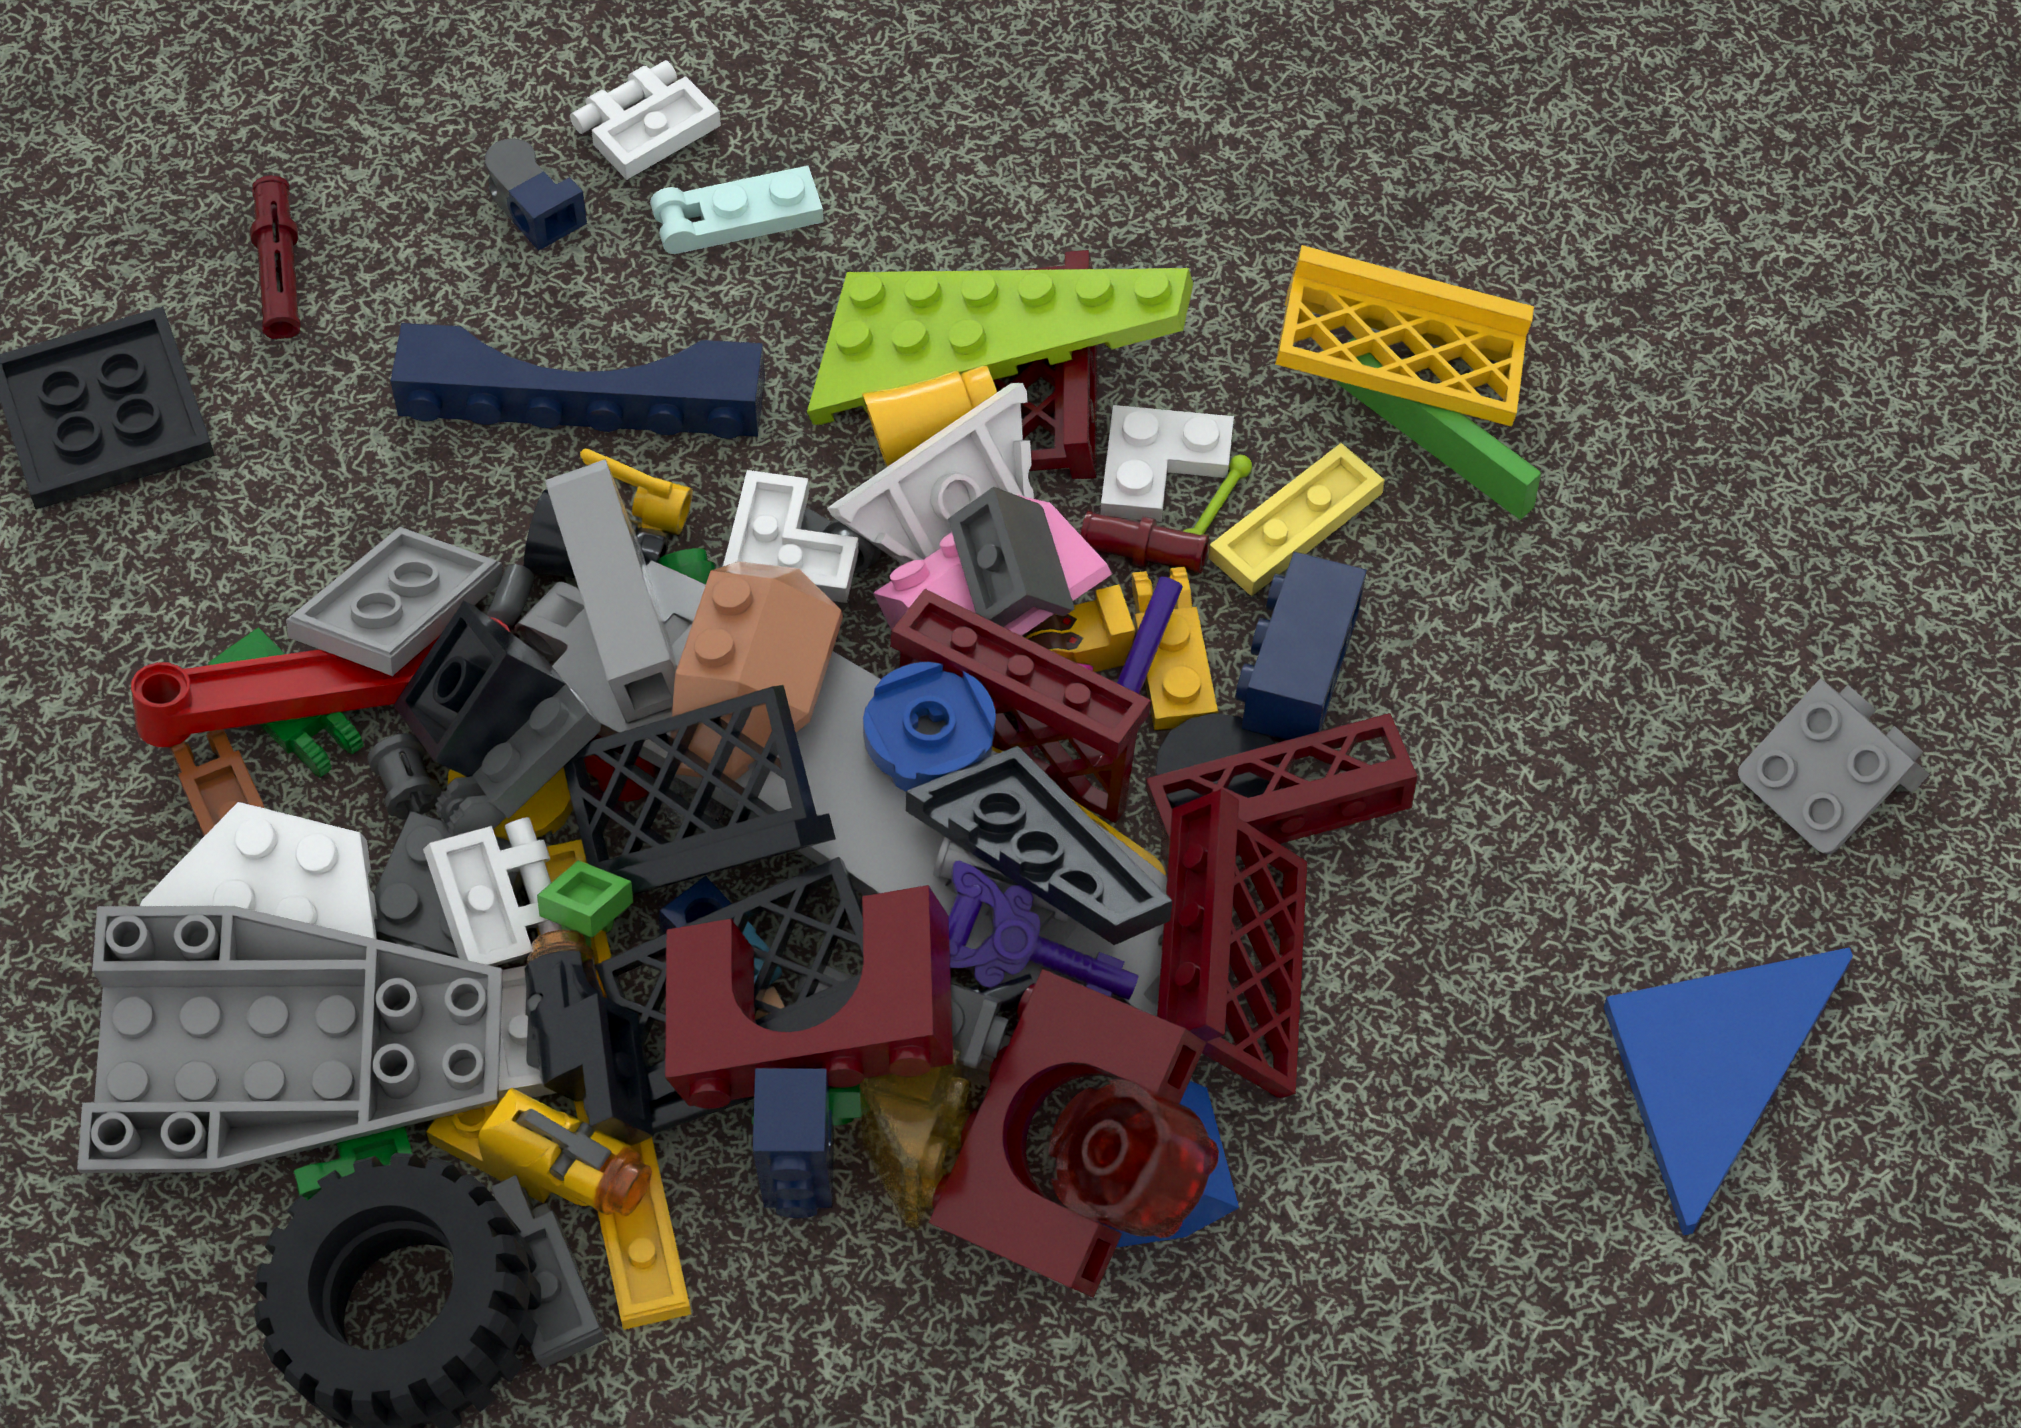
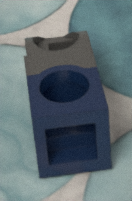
M512 138L498 141L489 147L485 154V167L490 175V194L497 205L538 251L587 224L584 196L581 188L570 177L555 184L537 164L535 151L529 143Z

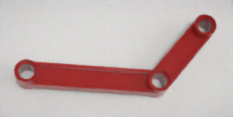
M490 617L510 632L508 626L501 620ZM439 636L393 676L320 649L186 669L168 662L149 664L137 671L131 681L136 730L139 737L147 744L155 747H172L181 744L194 733L395 704ZM597 734V735H596L593 739H591L590 741H593V740H596V739H600V738H603V737ZM621 747L614 750L622 755L624 748ZM597 755L584 758L587 772L597 778L600 789L605 792L615 768ZM638 756L635 765L655 778V765ZM628 778L618 801L629 802L639 800L649 792Z

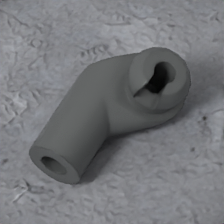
M508 565L505 568L486 615L501 620L511 630L523 612L534 584V574L522 565Z

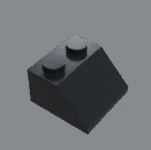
M463 601L393 706L435 762L466 777H471L482 767L483 760L491 749L501 743H506L530 719L537 705L545 699L553 697L566 683L546 658L478 608Z

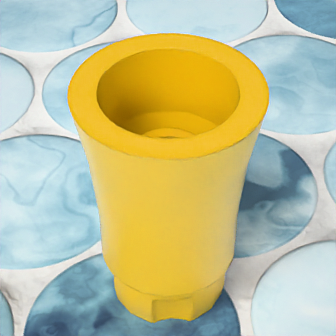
M981 366L968 370L961 375L957 370L930 380L898 388L862 393L884 462L886 467H888L996 394L997 390L988 367Z

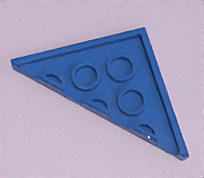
M1850 948L1606 997L1603 1008L1683 1236L1693 1234L1713 1196L1719 1190L1759 1118H1761L1792 1061L1822 1014L1840 979L1847 971L1853 957Z

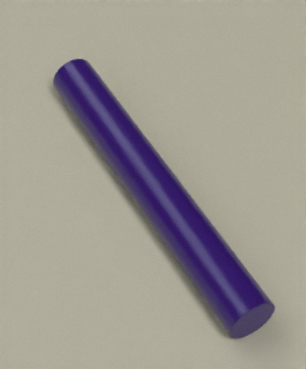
M1159 577L1118 678V684L1138 694L1141 692L1183 588L1179 582L1171 578Z

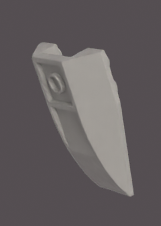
M97 906L92 971L102 985L103 992L95 1099L91 1103H82L77 1166L79 1173L221 1172L498 1104L502 968L237 906Z

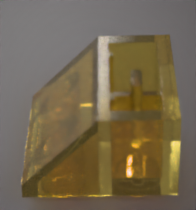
M953 1049V1064L932 1067L926 1074L915 1077L889 1074L864 1078L859 1087L863 1148L905 1226L919 1229L926 1207L933 1209L932 1199L935 1189L942 1177L948 1173V1170L942 1168L948 1148L957 1151L960 1149L961 1133L966 1120L970 1116V1111L964 1110L970 1081L961 1078V1051Z

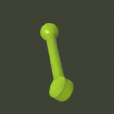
M1241 454L1231 458L1229 474L1194 528L1186 529L1184 532L1198 535L1206 532L1238 480L1247 477L1251 473L1253 467L1250 458Z

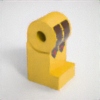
M1120 584L1095 590V600L1074 605V610L1065 616L1053 614L1022 635V637L1075 663L1093 666V672L1124 666L1135 639V628Z

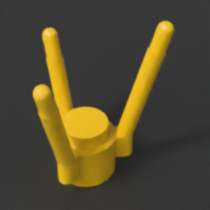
M587 448L580 452V457L583 459L584 464L591 465L606 459L614 478L637 487L632 506V516L642 518V528L665 531L675 535L681 533L691 507L692 488L651 477Z

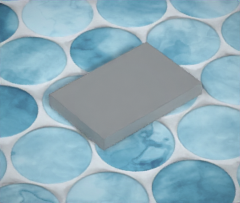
M398 527L286 619L288 638L393 676L441 635L463 601L474 606L500 583L503 576L502 563Z

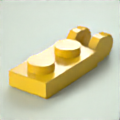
M1185 567L1170 568L1169 578L1182 584L1183 588L1145 679L1147 696L1151 700L1150 711L1154 730L1176 728L1190 718L1212 713L1218 714L1197 607H1192L1191 589ZM1147 571L1134 572L1131 575L1136 609L1134 621L1136 634L1153 594L1152 583L1148 578Z

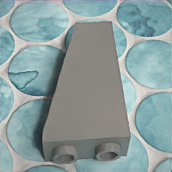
M606 459L545 480L605 674L625 722L628 723L673 707L677 664L641 545Z

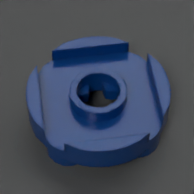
M919 662L905 665L888 673L874 688V696L869 701L867 707H865L863 716L865 747L875 765L882 772L891 776L893 783L898 788L907 791L991 757L996 724L995 708L985 687L975 677L964 671L962 678L955 673L943 671V664ZM928 715L932 722L944 721L947 724L940 728V733L934 735H926L916 731L918 728V718Z

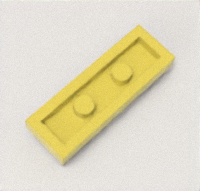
M1340 443L1213 541L1209 547L1208 559L1249 595L1253 596L1273 580L1275 573L1281 574L1289 567L1293 552L1307 554L1382 495L1385 479Z

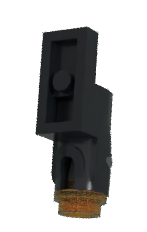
M556 930L540 935L532 943V952L529 954L527 966L524 968L526 980L525 1015L528 1016L527 1064L540 1070V1079L545 1088L575 1102L583 1101L590 1127L631 1146L653 1137L638 1014L603 996L597 979L594 952L592 948L586 945L585 937L581 933L572 930Z

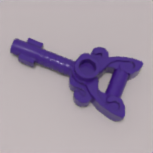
M960 860L953 863L951 879L957 896L949 913L950 968L974 966V978L978 984L991 988L1001 983L1005 972L1015 975L1024 969L1028 961H1033L1038 965L1086 983L1085 987L1111 997L1114 994L1126 1000L1131 998L1139 975L1122 969L1125 961L1102 952H1098L1096 958H1093L1039 936L1041 922L1035 912L1029 911L1034 899L1029 890L1021 885L1009 886L1002 893L994 881L974 866ZM985 903L992 908L993 931L978 948H968L966 944L981 906Z

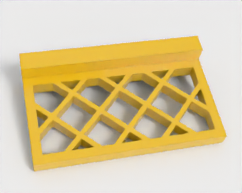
M1301 246L1287 290L1286 310L1275 365L1512 427L1518 409L1526 336L1532 323L1534 306L1315 248ZM1312 313H1316L1323 316L1316 318ZM1344 326L1357 340L1342 344L1330 331ZM1371 328L1380 330V332L1375 333ZM1311 337L1324 351L1317 353L1294 347L1293 343ZM1403 342L1415 355L1401 360L1388 346ZM1430 344L1437 345L1440 347L1433 348ZM1371 353L1383 367L1374 368L1362 365L1356 357ZM1461 357L1474 371L1460 375L1447 361ZM1488 359L1494 360V361H1498V362L1492 364ZM1429 368L1442 382L1435 384L1423 381L1415 372ZM1487 383L1503 401L1481 396L1474 388Z

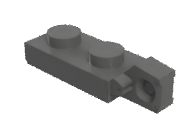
M516 1175L491 1186L496 1201L499 1202L521 1230L520 1235L531 1247L537 1267L531 1274L541 1285V1306L536 1310H528L527 1312L538 1324L533 1344L530 1346L538 1364L544 1369L606 1340V1335L560 1220L551 1210V1207L548 1203L534 1208L528 1192L521 1186Z

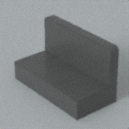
M992 487L948 518L976 614L1004 627L1033 607L1060 616H1065L1074 610V604L1043 507L1039 503Z

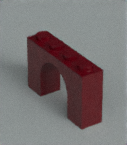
M925 885L862 896L864 959L862 974L857 988L848 1002L835 1015L819 1025L801 1031H772L756 1024L754 1014V948L732 919L667 929L666 1080L688 1106L714 1109L728 1105L733 1099L754 1096L755 1068L827 1069L828 1085L845 1088L860 1084L864 1078L889 1074L915 1077L926 1074L932 1067L953 1064L949 916L930 886Z
M1042 969L1037 982L1031 984L1021 997L1017 1011L1019 1022L1008 1046L1001 1048L996 1059L994 1058L989 1072L991 1084L980 1109L974 1110L964 1124L961 1133L962 1149L952 1171L942 1177L935 1189L932 1199L934 1211L928 1223L1094 1298L1122 1233L1056 1204L1040 1190L1030 1172L1026 1154L1027 1135L1032 1118L1041 1103L1055 1089L1071 1080L1085 1076L1110 1077L1179 1106L1207 1042L1183 1027Z

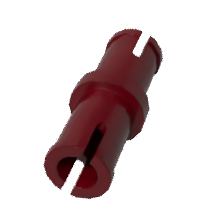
M1089 510L1084 517L1080 534L1094 550L1132 558L1133 565L1147 567L1148 563L1152 562L1171 567H1185V569L1193 570L1195 573L1200 574L1204 569L1209 548V535H1198L1157 526V521L1153 518L1142 517L1141 521L1137 522L1100 515Z

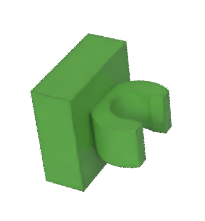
M578 860L537 895L539 916L562 925L563 940L587 951L591 948V937L593 938L601 930L609 932L613 928L614 919L633 903L631 881Z

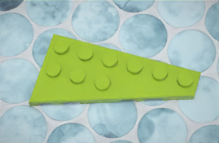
M1189 268L847 272L807 413L813 425H822L834 422V413L863 406L867 413L862 393L898 388L930 380L957 370L961 375L968 370L981 366H987L992 379L996 380L1018 374L1017 365L1048 358L1049 364L1053 365L1072 360L1071 351L1104 343L1109 348L1115 349L1183 331L1194 285Z

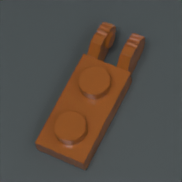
M224 729L208 731L206 733L212 752L217 754L218 758L197 767L194 764L195 759L188 742L184 741L181 744L170 747L180 771L178 777L203 836L237 802L265 808L239 750L233 751Z

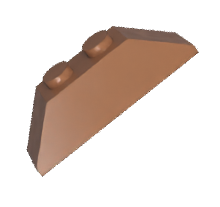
M737 561L711 570L675 673L672 717L772 686L784 685L795 732H798L811 721L843 620L841 609L799 568ZM766 704L752 709L741 732L763 748L772 732ZM733 714L721 717V719L729 723ZM701 723L698 725L688 749L710 764L722 736ZM678 731L671 732L670 737L675 739ZM735 746L723 774L735 781L749 770L748 765L756 760ZM683 762L680 763L676 772L677 775L703 778V776Z

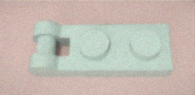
M809 166L685 192L674 187L664 188L654 193L650 200L655 219L663 224L659 234L663 247L669 254H679L823 223V208ZM701 216L702 221L691 222L690 220H688L689 218Z

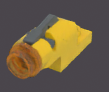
M513 1088L508 1090L503 1099L499 1097L498 1104L437 1118L426 1131L429 1143L500 1181L516 1175L521 1186L528 1192V1195L542 1203L553 1192L574 1204L591 1206L606 1215H610L615 1211L623 1216H628L641 1202L651 1180V1167L641 1162L640 1154L631 1149L630 1145L590 1127V1124L565 1112L556 1111Z

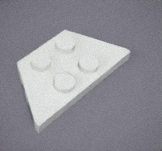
M1010 383L827 508L831 516L901 564H905L914 560H923L940 549V541L951 533L948 518L992 487L1034 499L1033 488L1030 486L1028 479L1029 469L1032 465L1030 440H1023L1020 403H1028L1027 391L1023 383Z
M237 802L140 904V906H237L377 939L374 919L378 918L375 896L369 886L368 874L371 867L365 837L360 832Z

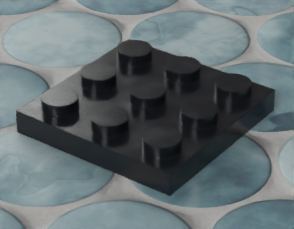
M163 306L0 354V402L35 510L215 456Z

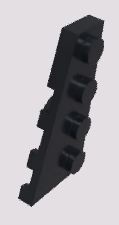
M1019 746L906 791V812L1113 945L1171 921L1172 899Z

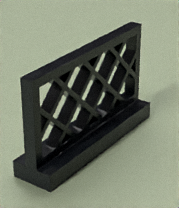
M784 685L772 686L590 741L563 766L587 863L630 880L633 895L836 839L829 813L818 816L816 814ZM766 704L772 732L763 748L741 732L752 709ZM733 714L729 723L721 719V717ZM701 723L722 736L710 764L688 749L693 735ZM678 731L675 739L667 735L668 733ZM648 739L668 752L656 779L635 765L643 744ZM735 746L758 761L745 788L723 774ZM625 747L622 755L614 749ZM597 755L615 768L604 794L591 786L584 758ZM681 762L703 776L692 803H689L669 789ZM770 771H773L785 780L792 808L777 811L758 798ZM628 778L650 792L638 819L616 804ZM716 786L738 801L729 824L725 827L704 813ZM662 802L685 817L672 842L651 829ZM751 811L760 816L754 819L747 820ZM610 817L631 832L621 856L609 859L603 836ZM697 826L705 831L704 833L694 835ZM644 842L651 846V848L641 850Z
M840 857L682 926L732 919L743 933L749 918L763 911L783 918L769 952L753 947L754 958L764 961L754 984V1014L756 1015L758 1010L768 1014L755 1021L757 1025L772 1031H801L823 1023L835 1015L848 1002L861 978V974H858L842 982L823 974L838 939L860 947L863 954V909L845 863ZM834 880L841 901L831 924L828 925L800 914L810 890ZM792 899L788 909L778 906L779 904ZM847 918L850 920L855 935L843 931ZM796 923L826 934L811 969L781 958ZM667 933L595 965L607 999L642 1015L639 1026L650 1106L680 1096L665 1078V1060L650 1066L643 1047L654 1021L666 1025V1015L659 1012L666 997V963L656 959L666 955ZM641 965L661 972L646 1007L627 1000L618 979L619 975ZM776 967L806 978L797 1001L782 1009L762 1002ZM819 983L829 987L815 993Z

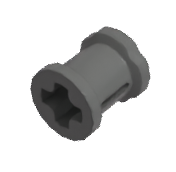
M403 733L387 737L378 742L369 751L367 756L371 771L381 776L387 791L384 803L388 814L402 820L408 818L410 811L418 814L429 812L431 808L435 807V804L438 802L437 797H440L442 791L439 782L429 777L423 762L426 753L425 748L415 734Z

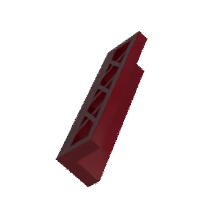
M1391 713L1149 777L1146 778L1145 789L1162 830L1160 853L1168 871L1172 808L1166 794L1190 789L1204 796L1223 789L1239 799L1238 818L1279 844L1410 809L1413 804L1418 776ZM1381 737L1391 760L1369 765L1349 756L1356 743ZM1308 756L1331 765L1324 778L1307 781L1288 771L1294 760ZM1248 772L1270 781L1263 794L1250 798L1227 789L1234 776ZM1236 848V856H1238L1239 852Z

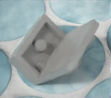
M1820 678L1742 762L1738 769V775L1744 784L1816 850L1823 854H1833L1899 784L1912 793L1930 774L1916 762L1923 751L1895 726L1886 735L1869 720L1876 709L1847 684L1838 693Z

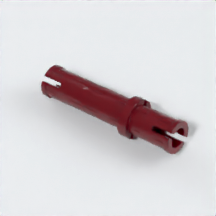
M273 175L263 176L253 182L252 194L255 203V221L251 225L250 235L252 244L258 249L259 284L263 313L262 331L263 334L271 339L295 337L299 334L301 327L298 317L297 280L293 246L296 245L299 238L297 224L291 219L289 182L280 176ZM273 223H275L276 243L273 241ZM276 272L279 273L280 292L277 291Z

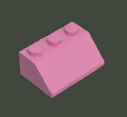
M1023 497L1039 503L1044 509L1072 601L1112 575L1107 563L1050 502ZM952 532L940 541V549L923 560L910 561L898 567L891 573V581L873 593L891 630L924 589L976 613ZM1033 607L1004 626V628L1022 636L1054 613Z

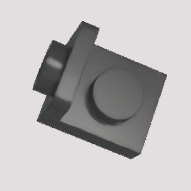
M951 983L954 1059L963 1061V1065L974 1069L981 1066L984 1055L996 1059L1009 1019L998 1016L1003 1000Z

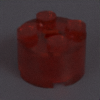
M1123 1079L1108 1080L1112 1084L1097 1090L1088 1087L1078 1093L1064 1108L1050 1138L1049 1156L1056 1158L1058 1179L1051 1178L1057 1197L1073 1212L1128 1234L1143 1237L1157 1236L1159 1238L1172 1236L1180 1229L1183 1220L1199 1202L1207 1185L1209 1175L1217 1166L1219 1158L1217 1144L1208 1137L1204 1124L1195 1112L1177 1101Z

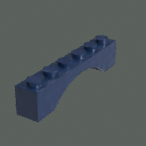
M401 323L390 381L398 416H408L419 421H434L438 418L471 420L482 425H492L497 422L530 423L540 428H554L558 425L592 427L603 432H611L617 429L651 430L661 435H674L679 432L713 434L719 438L731 439L738 436L758 437L765 385L763 343L701 340L677 354L645 365L612 371L575 372L540 367L511 358L482 343L462 326Z

